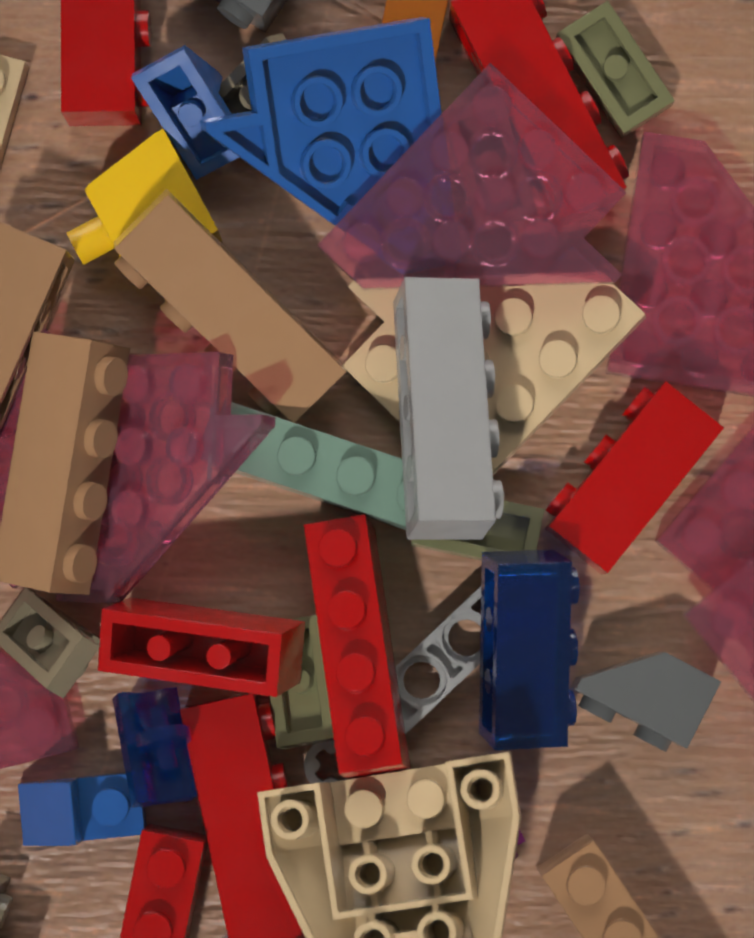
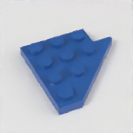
M418 17L242 47L252 111L202 119L200 124L204 132L402 275L460 264L430 18Z

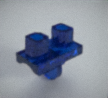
M177 687L145 693H117L112 700L132 808L194 799L197 796L187 747V744L191 741L189 727L182 724Z

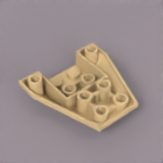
M511 752L448 761L441 765L336 782H318L257 792L266 857L305 938H503L521 822Z

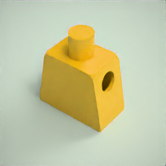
M164 129L154 133L89 183L84 189L98 216L66 232L84 265L113 250L114 241L166 189L220 242L223 241L218 228Z

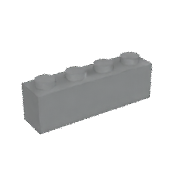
M404 277L393 301L406 537L407 540H482L496 522V519L501 518L504 507L502 482L500 480H493L492 458H496L499 450V426L497 420L489 419L487 399L491 398L494 393L495 368L493 361L485 360L483 339L488 338L491 326L490 305L487 301L480 300L479 279Z

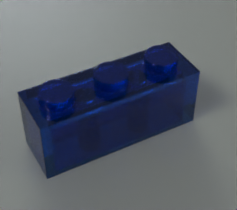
M555 550L482 552L479 734L495 751L568 747V726H574L576 722V698L573 690L569 689L570 666H575L578 660V639L575 630L571 628V605L578 603L580 582L576 568L572 567V561Z

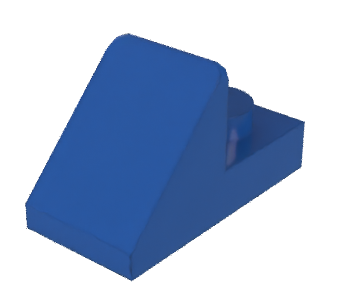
M184 45L132 74L131 79L196 180L239 158V156L201 129L200 120L230 115L232 113L219 94L222 76L190 48Z
M142 771L18 784L23 846H74L86 840L141 835L142 829L147 826Z

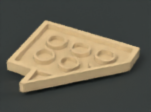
M601 272L430 277L479 279L480 300L487 301L490 305V333L487 339H483L485 360H492L495 368L494 393L491 398H487L489 419L497 420L499 426V450L496 458H492L493 475L646 318V314ZM404 278L354 280L348 286L350 290L384 323L343 364V367L400 422L393 301Z

